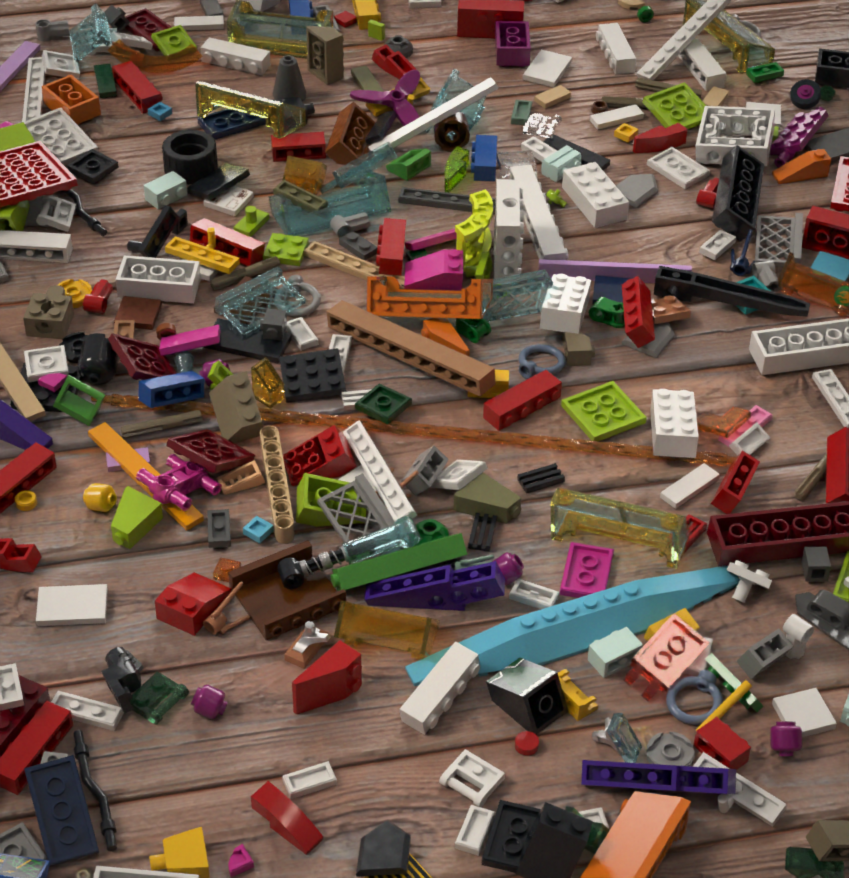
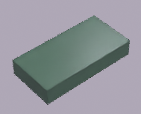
M515 101L511 124L528 126L532 101Z

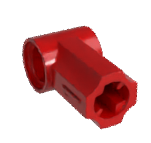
M719 178L710 180L704 189H700L696 199L697 205L714 209Z
M104 279L97 282L91 294L85 295L83 310L104 314L107 308V300L113 291L112 284Z

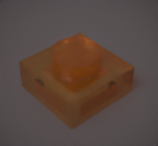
M220 558L213 572V579L229 582L228 572L242 567L241 562Z

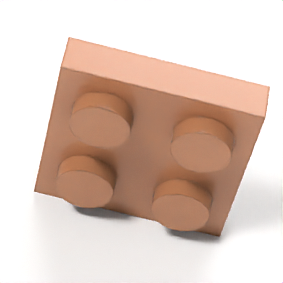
M665 296L657 300L651 299L654 324L691 318V311L675 296Z

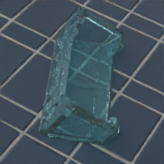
M370 170L361 172L355 177V186L319 195V197L328 201V207L314 212H309L300 206L292 204L291 200L282 194L268 196L271 212L285 235L301 236L331 228L330 221L336 215H342L345 218L365 212L368 217L391 212L386 179L384 175Z

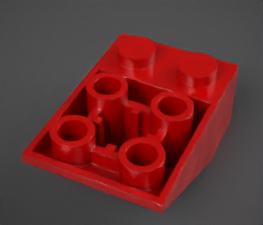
M336 425L331 426L283 454L284 465L292 486L299 485L304 473L332 479L340 477L357 467L348 441Z

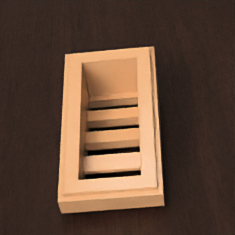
M255 460L216 478L218 483L222 485L221 489L224 495L265 483ZM229 481L231 485L227 486L225 482Z

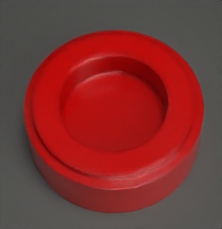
M523 731L516 736L515 749L518 753L529 756L538 751L539 738L535 733Z

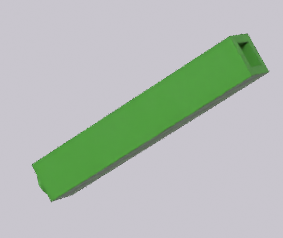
M462 533L332 569V585L334 588L337 587V591L347 590L468 555Z

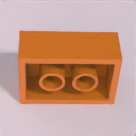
M71 74L41 86L44 104L52 111L62 108L77 125L101 115L99 97Z

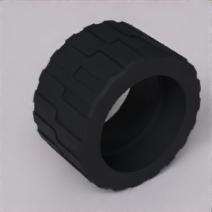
M181 130L171 134L163 141L162 152L165 174L174 171L186 180V185L195 183L218 168L215 139L204 131Z

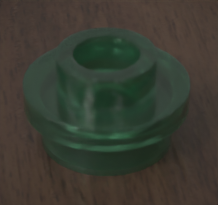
M831 86L820 88V99L825 101L833 99L836 91Z

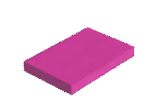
M218 324L162 337L159 347L160 354L165 356L217 344L220 342V326Z
M571 542L559 595L580 598L606 590L614 549Z

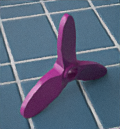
M410 70L401 77L394 90L384 92L354 90L350 92V97L358 101L383 104L392 108L397 114V119L403 126H406L420 118L415 108L407 101L408 95L413 94L419 84L420 73L418 70Z

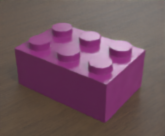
M496 21V65L504 67L530 66L529 21Z

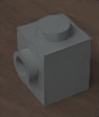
M112 4L101 15V18L111 28H117L118 33L130 23L124 16L126 13L120 7L116 9Z
M267 309L264 319L260 320V330L263 331V339L283 341L287 328L286 310Z
M804 547L801 563L805 582L828 581L831 564L827 547Z

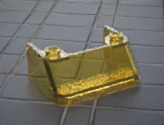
M341 601L334 637L344 639L345 644L357 646L358 642L411 652L412 658L423 660L425 656H430L440 620Z

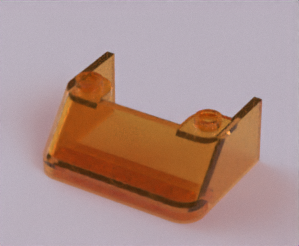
M790 252L778 278L779 287L782 289L781 292L789 296L795 294L836 310L835 313L840 316L846 317L849 315V304L848 306L837 304L834 300L836 290L841 286L849 287V283L796 263L794 253Z

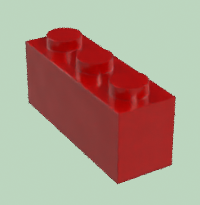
M324 132L271 135L273 162L326 158Z
M742 450L730 465L710 504L722 512L730 514L741 501L760 461Z

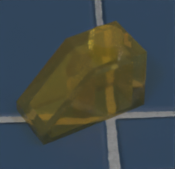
M266 357L251 367L252 390L255 399L271 409L285 398L284 383Z

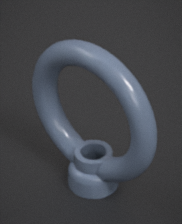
M544 344L528 346L520 352L518 357L520 363L519 373L525 379H529L534 374L544 370L549 371L552 375L556 374L566 364L565 355L559 349ZM535 352H545L554 355L558 359V363L552 367L542 368L537 367L533 361L528 362L526 358Z
M701 670L697 677H684L674 682L666 695V703L670 713L676 719L686 724L701 725L723 703L722 694L715 685L717 681L716 676L710 671ZM696 686L700 691L710 692L713 697V706L710 711L702 715L686 714L676 704L677 693L684 687Z

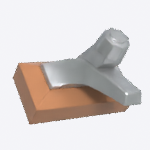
M308 621L305 623L304 630L284 654L285 661L305 669L323 644L331 638L328 632L315 627L312 621Z

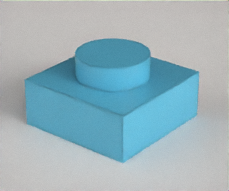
M258 516L254 517L243 527V535L258 543H261L274 531L273 524Z

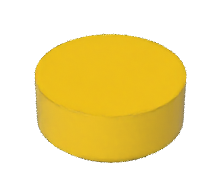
M32 491L18 493L15 496L17 509L21 511L34 509L37 506L36 494Z

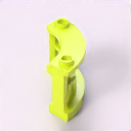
M486 189L470 194L469 201L472 203V215L464 222L455 225V232L457 233L456 250H463V272H465L466 266L478 265L482 252H490L492 236L488 226L493 217V201Z

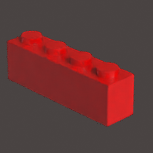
M132 61L112 66L114 81L143 114L148 113V108L163 100L161 92L154 87L152 82L150 83L146 75L142 74L139 67L135 66Z
M205 218L191 224L189 241L206 246L208 244L207 229L212 227L215 229L216 238L214 250L238 257L240 263L247 266L263 260L264 242Z
M384 218V224L379 227L376 266H379V274L402 276L406 220Z
M636 276L622 284L625 333L637 348H640L654 341L655 333L651 292L640 277Z
M544 370L484 402L483 418L498 431L509 427L516 421L558 400L561 397L562 382L549 371Z
M844 427L827 437L826 504L849 501L848 427Z
M35 442L0 470V514L15 502V496L18 493L29 491L57 468L53 451Z
M46 701L41 708L35 711L30 722L22 727L19 735L13 742L8 744L5 752L0 757V788L16 795L21 793L28 784L24 768L40 764L44 751L53 752L73 727L70 710Z

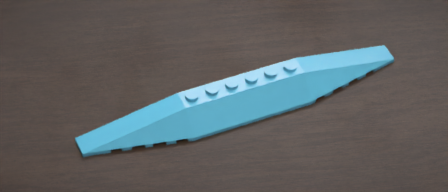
M728 566L635 580L512 618L459 643L479 655V677L487 676L488 672L501 671L518 658H523L542 666L589 650V645L595 640H600L612 632L619 631L625 627H628L635 636L646 633L650 625L683 608H686L689 612L698 603H705L711 600L715 594H722L736 587L740 579L738 578L739 576L726 571ZM450 647L405 666V670L414 686L421 684Z

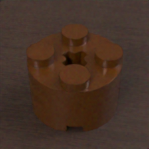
M457 112L434 125L435 142L444 151H459L469 142L468 121L461 112Z

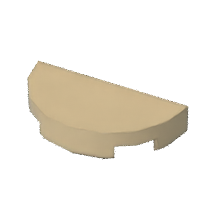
M618 0V4L621 7L629 10L630 7H637V10L645 6V2L641 0Z

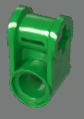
M599 297L589 309L590 318L596 322H601L614 328L625 326L622 302Z
M455 318V330L473 343H477L483 335H488L492 331L489 322L483 318Z

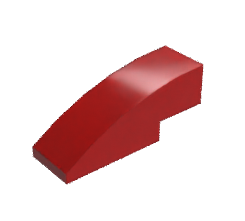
M387 44L373 52L372 60L385 72L398 79H401L410 70H417L399 51L394 52Z
M680 123L667 128L661 125L634 137L633 152H658L667 150L670 147L675 148L686 144L688 129Z
M13 538L0 539V569L17 572H33L42 558L35 544L16 545Z
M269 781L251 795L252 809L270 822L271 829L305 855L324 839L310 819Z

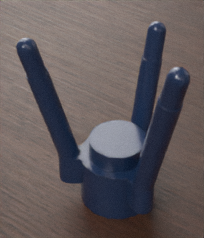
M752 230L748 232L741 257L735 260V250L731 249L730 270L737 276L749 275L752 270V264L755 263L754 260L749 266L748 259L745 257Z

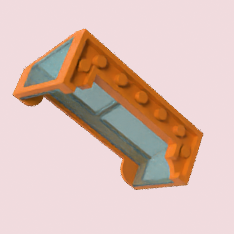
M367 276V311L377 316L482 319L493 296V279H471V285L462 289V291L400 289L399 281L395 277Z

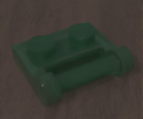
M157 671L132 694L133 699L130 700V704L134 712L157 725L169 709L180 699H184L189 695V690L185 685L177 684ZM170 693H173V694H172L170 697H168L157 709H154V708H155L159 703H161Z

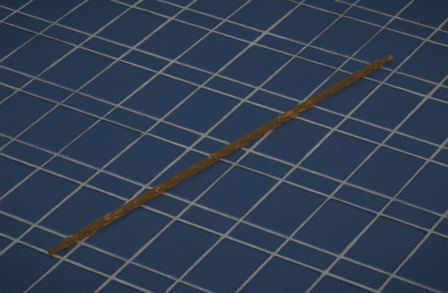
M105 395L103 403H111V406L138 407L161 411L169 410L182 413L200 410L201 414L216 416L212 403L188 401L150 408L139 401L138 396ZM91 397V402H97V399ZM258 408L261 419L272 422L329 427L336 425L337 428L347 429L360 420L366 431L423 435L446 439L454 438L476 442L486 441L496 444L616 454L638 458L648 457L669 461L680 460L689 463H705L720 466L732 464L737 458L724 453L705 451L696 452V458L653 456V446L565 439L552 436H533L511 432L502 433L481 429L470 430L450 426L438 427L430 424L403 423L399 421H392L386 424L379 420L368 418L340 417L327 414H309L297 411Z

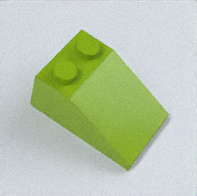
M304 473L297 487L296 522L316 527L332 525L318 505L317 499L350 482ZM351 489L345 492L344 498L356 501L357 494ZM330 500L325 503L328 508L338 510V501ZM342 503L340 511L352 514L354 505ZM357 506L355 515L366 517V508ZM338 516L337 520L339 525L350 524L351 519ZM353 520V524H356V523H365V522Z

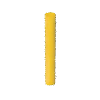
M745 680L696 731L715 717L721 719L752 688V685Z

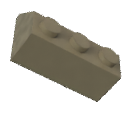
M307 26L308 71L326 85L344 79L343 35L332 27Z
M247 371L227 376L209 392L222 437L232 443L260 436L263 422Z

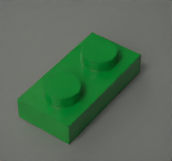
M777 62L747 68L746 75L754 83H759L784 76V69Z

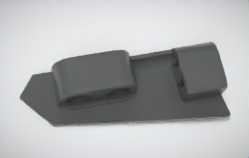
M820 590L816 595L810 592L796 594L797 614L849 650V603L826 590Z

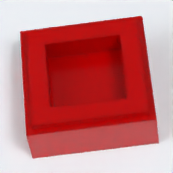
M348 11L334 16L336 23L345 28L357 22V17Z

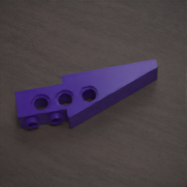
M0 399L1 440L24 450L35 442L47 449L53 445L52 438Z
M496 561L453 570L451 565L368 583L366 585L365 601L368 606L465 611V605L468 603L504 596L505 577Z
M583 760L581 785L735 794L736 769Z

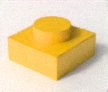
M623 123L614 130V137L629 143L638 135L639 129Z

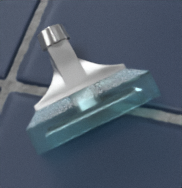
M614 713L612 719L606 718L605 730H598L592 733L593 741L611 745L626 763L636 762L642 745L623 713Z

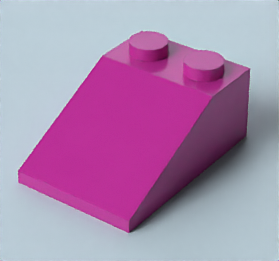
M444 249L405 262L404 289L462 291L463 250Z

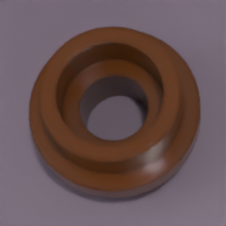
M595 101L591 107L592 113L598 114L608 111L607 103Z

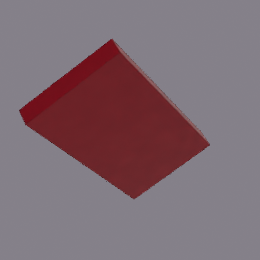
M146 8L125 16L130 22L125 28L135 36L144 37L153 44L152 48L155 51H160L151 38L152 33L171 28V26Z

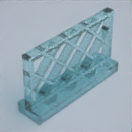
M96 3L91 6L92 13L69 31L73 57L77 63L102 43L106 46L112 43L107 15Z
M387 142L332 172L335 179L319 190L323 194L338 185L342 189L395 160L398 156L390 142Z
M277 266L216 297L215 311L219 316L223 314L242 335H245L259 328L260 320L264 319L255 317L256 312L266 313L267 309H271V304L283 306L279 310H286L288 313L305 304L306 299L282 276L283 271ZM281 284L286 288V290L274 289ZM263 293L271 294L270 298L259 297V295ZM273 294L283 295L284 300L272 299ZM287 296L295 297L297 301H286ZM247 301H255V306L243 304ZM258 302L268 303L269 307H257ZM239 309L240 311L239 314L230 313L229 310ZM242 310L253 311V316L241 315ZM240 320L250 321L251 324L243 327Z
M545 269L493 279V296L489 306L495 301L497 303L492 308H487L483 319L490 322L541 312L547 289H551L554 282ZM529 295L531 296V297H530L528 300H526L524 303L521 302V301H523L526 297H528ZM512 298L514 299L510 304L505 306V304L508 301H510ZM537 301L535 306L529 307L533 302ZM482 302V310L485 307L486 302L484 304ZM520 304V306L517 309L512 310L515 306ZM503 307V309L500 312L495 313L497 310Z

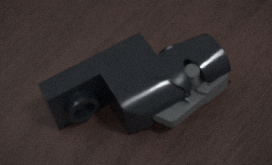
M116 647L107 653L105 661L108 668L101 672L108 688L124 714L133 710L130 704V700L133 699L131 693L141 687L140 672L143 669V665L128 650H125L123 647Z

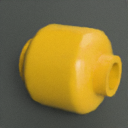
M93 483L85 489L83 501L87 508L92 511L108 512L116 504L117 495L112 486Z

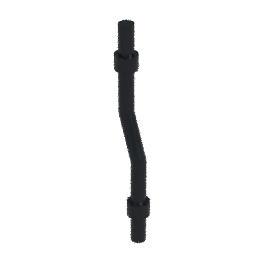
M73 189L61 190V192H65L73 199L78 216L88 223V227L93 231H97L101 236H105L107 230L101 226V223L96 218H92L84 211L80 196Z
M76 730L73 733L75 741L74 754L79 763L81 779L99 803L102 819L100 828L102 835L105 836L107 850L115 851L117 849L115 839L116 825L115 821L111 818L108 797L91 777L88 763L89 749L85 744L83 731Z

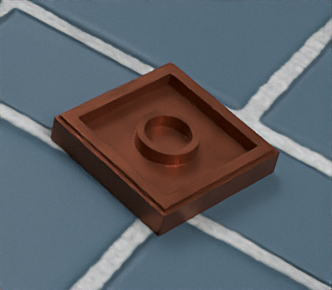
M123 296L114 319V325L115 320H135V328L153 330L162 306L161 300Z

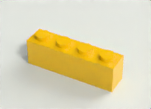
M352 0L359 30L368 29V22L370 20L381 22V13L379 12L377 0Z

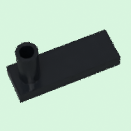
M164 206L144 241L130 240L127 243V249L132 252L141 253L143 257L156 258L180 217L171 206Z

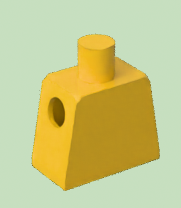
M202 827L164 838L162 840L164 853L149 856L151 871L167 869V872L199 875V878H210Z

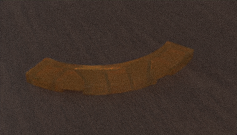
M118 39L107 49L120 62L132 61L135 66L139 67L140 71L149 73H168L181 70L203 57L192 43L183 50L166 56L142 54L127 46L121 39Z

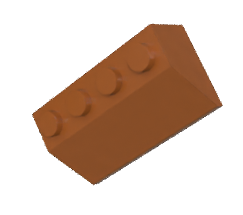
M352 102L339 112L325 153L337 164L362 167L365 165L370 150L368 147L370 145H367L365 138L375 122L355 102Z

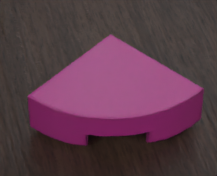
M61 373L47 374L39 378L38 383L40 386L56 392L64 384L67 375Z
M243 844L234 849L229 859L228 868L231 878L254 868V862Z

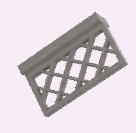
M796 213L795 218L758 215L755 263L773 261L776 267L792 268V273H800L803 213ZM761 222L770 223V225L766 226ZM781 224H791V225H789V226H787V227H784V226H782ZM776 227L779 231L774 232L771 229ZM768 233L770 236L765 237L762 234ZM786 234L789 237L784 239L781 235ZM776 239L779 242L773 243L771 240ZM767 244L769 247L765 249L762 245ZM783 245H785V246L788 247V248L785 249V250H783V249L780 248V247L783 246ZM775 250L778 252V254L773 255L770 252ZM764 255L768 257V259H759ZM784 256L788 260H780L779 258Z
M363 473L356 476L355 481L317 499L318 505L346 547L355 544L351 543L348 539L350 533L362 536L361 542L364 541L365 537L377 540V548L373 557H376V554L380 556L408 548V539L397 526ZM353 489L357 494L356 501L344 498L345 492ZM330 500L338 501V510L328 508L325 503ZM342 503L354 505L353 513L340 511ZM357 506L367 509L369 512L367 518L355 515ZM338 516L351 519L349 527L339 525L337 522ZM353 520L365 522L364 531L351 528ZM368 524L377 525L380 528L379 535L366 532ZM380 541L390 543L392 549L388 551L379 550ZM360 555L354 557L356 562L363 561Z

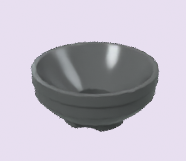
M395 35L384 43L394 52L399 51L405 58L410 57L413 53L412 43L401 35Z

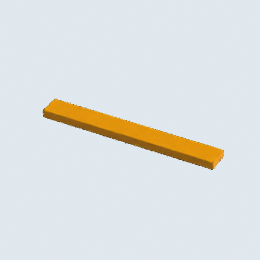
M106 422L90 429L88 436L105 453L107 452L121 465V468L153 498L149 487L138 481L136 474L142 468H145L155 476L161 474ZM173 503L162 504V508L186 531L204 521V515L193 505L187 511H183Z

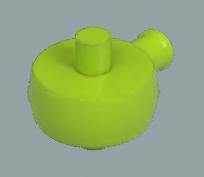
M559 189L547 191L546 196L549 198V204L554 202L562 207H565L567 204L559 195L561 192Z

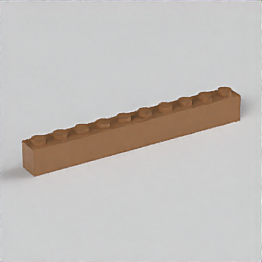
M341 300L326 311L329 328L344 335L352 336L353 339L473 394L482 396L496 384L494 367Z

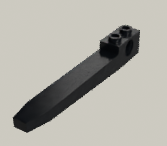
M659 266L655 277L653 295L661 297L675 296L680 301L691 302L693 297L783 315L808 317L810 303L792 296L696 272Z

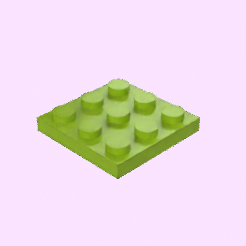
M685 82L645 96L642 101L665 128L676 123H680L687 129L700 125L704 107L706 106Z
M614 381L561 400L562 408L593 443L646 423L647 417Z

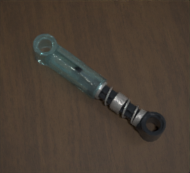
M401 517L392 526L342 543V547H339L337 551L333 552L330 550L329 553L326 551L318 554L317 558L311 557V560L308 561L285 558L279 562L277 570L283 586L287 589H295L303 584L305 577L309 576V573L313 575L317 570L323 572V569L333 568V565L337 563L341 565L345 560L352 564L399 546L404 548L413 547L420 541V534L411 517Z

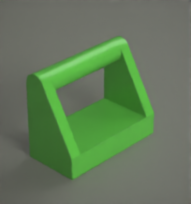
M426 148L410 150L387 164L386 168L391 173L408 181L431 166V151Z
M68 375L53 407L90 426L99 413L105 394ZM71 385L97 399L96 404L94 405L68 391L69 386Z

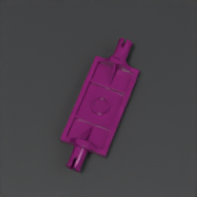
M817 107L810 113H797L791 122L787 124V127L773 142L770 149V155H778V158L774 161L777 168L791 161L796 151L803 150L828 118L827 110Z

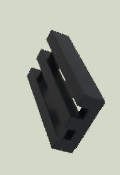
M555 463L518 474L517 480L527 494L564 483L565 476L561 475V470L557 469L558 466Z
M476 512L468 549L490 552L497 515H493L490 518L489 514H484L483 517L480 516V513ZM479 522H482L478 542L474 544ZM487 523L491 525L485 546L482 543Z

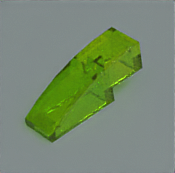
M457 146L450 154L444 171V192L449 193L466 177V168L469 166V150Z

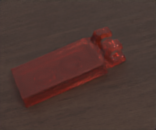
M674 613L631 659L632 663L630 664L633 668L626 674L623 681L631 686L640 675L644 676L651 683L646 687L641 696L649 702L658 690L661 692L665 690L667 692L708 647L710 642Z

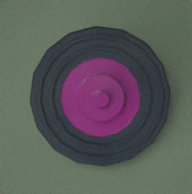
M809 79L796 82L790 91V99L793 105L801 109H810L816 106L821 98L819 85Z

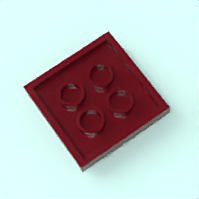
M114 333L108 338L112 349L117 353L121 363L126 367L129 376L133 379L146 380L177 374L166 356H161L158 345Z
M209 429L168 438L166 445L174 450V453L190 459V462L205 467L206 471L210 473H218L243 466L255 458L253 453Z

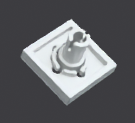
M736 560L735 564L729 563L726 571L739 576L740 581L732 598L745 603L752 585L757 584L769 589L772 580L768 579L770 574L758 569L754 573L747 569L749 565Z

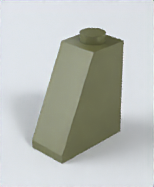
M481 473L454 494L453 509L457 512L475 516L476 512L480 513V516L483 517L484 514H489L490 518L493 515H497V522L507 524L510 520L519 516L521 512V497L485 473Z

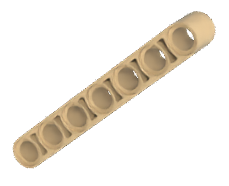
M265 426L260 430V444L274 535L277 542L287 544L294 539V519L280 436L276 427Z

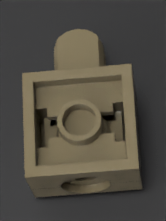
M54 285L48 288L46 294L33 293L23 317L26 336L63 339L67 335L74 316L72 296L65 295L64 287Z

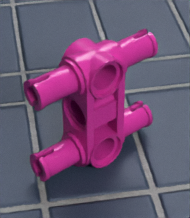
M171 454L166 460V465L173 469L155 476L145 468H142L136 474V479L149 487V491L153 494V499L162 504L173 503L183 511H187L192 505V499L185 496L186 494L198 488H203L215 496L221 491L220 487H222L220 483L209 477L207 471L204 470L205 467L190 461L185 462L175 454Z

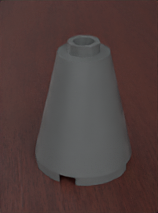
M290 55L284 56L279 61L272 93L274 99L300 97L302 102L306 99V89L297 60Z

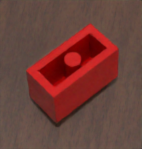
M718 717L702 726L695 734L694 747L726 767L737 770L748 762L751 746Z

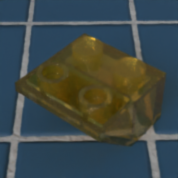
M288 156L283 180L317 195L324 184L327 166L322 162Z

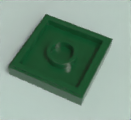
M378 384L355 403V409L383 423L389 424L412 405V398L382 384Z

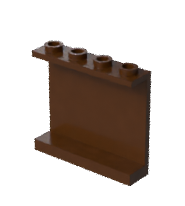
M309 540L228 572L229 587L232 590L240 582H243V586L235 596L265 640L278 637L285 632L301 627L308 621L318 620L323 616L346 607L345 589L337 591L321 570L315 571L313 575L309 573V576L305 577L303 584L298 588L287 589L283 586L277 570L279 562L285 558H295L298 561L311 560L313 554L312 545Z

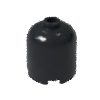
M94 333L88 335L82 343L78 361L79 375L83 380L95 385L106 384L113 379L120 359L112 349L108 338H105V334Z

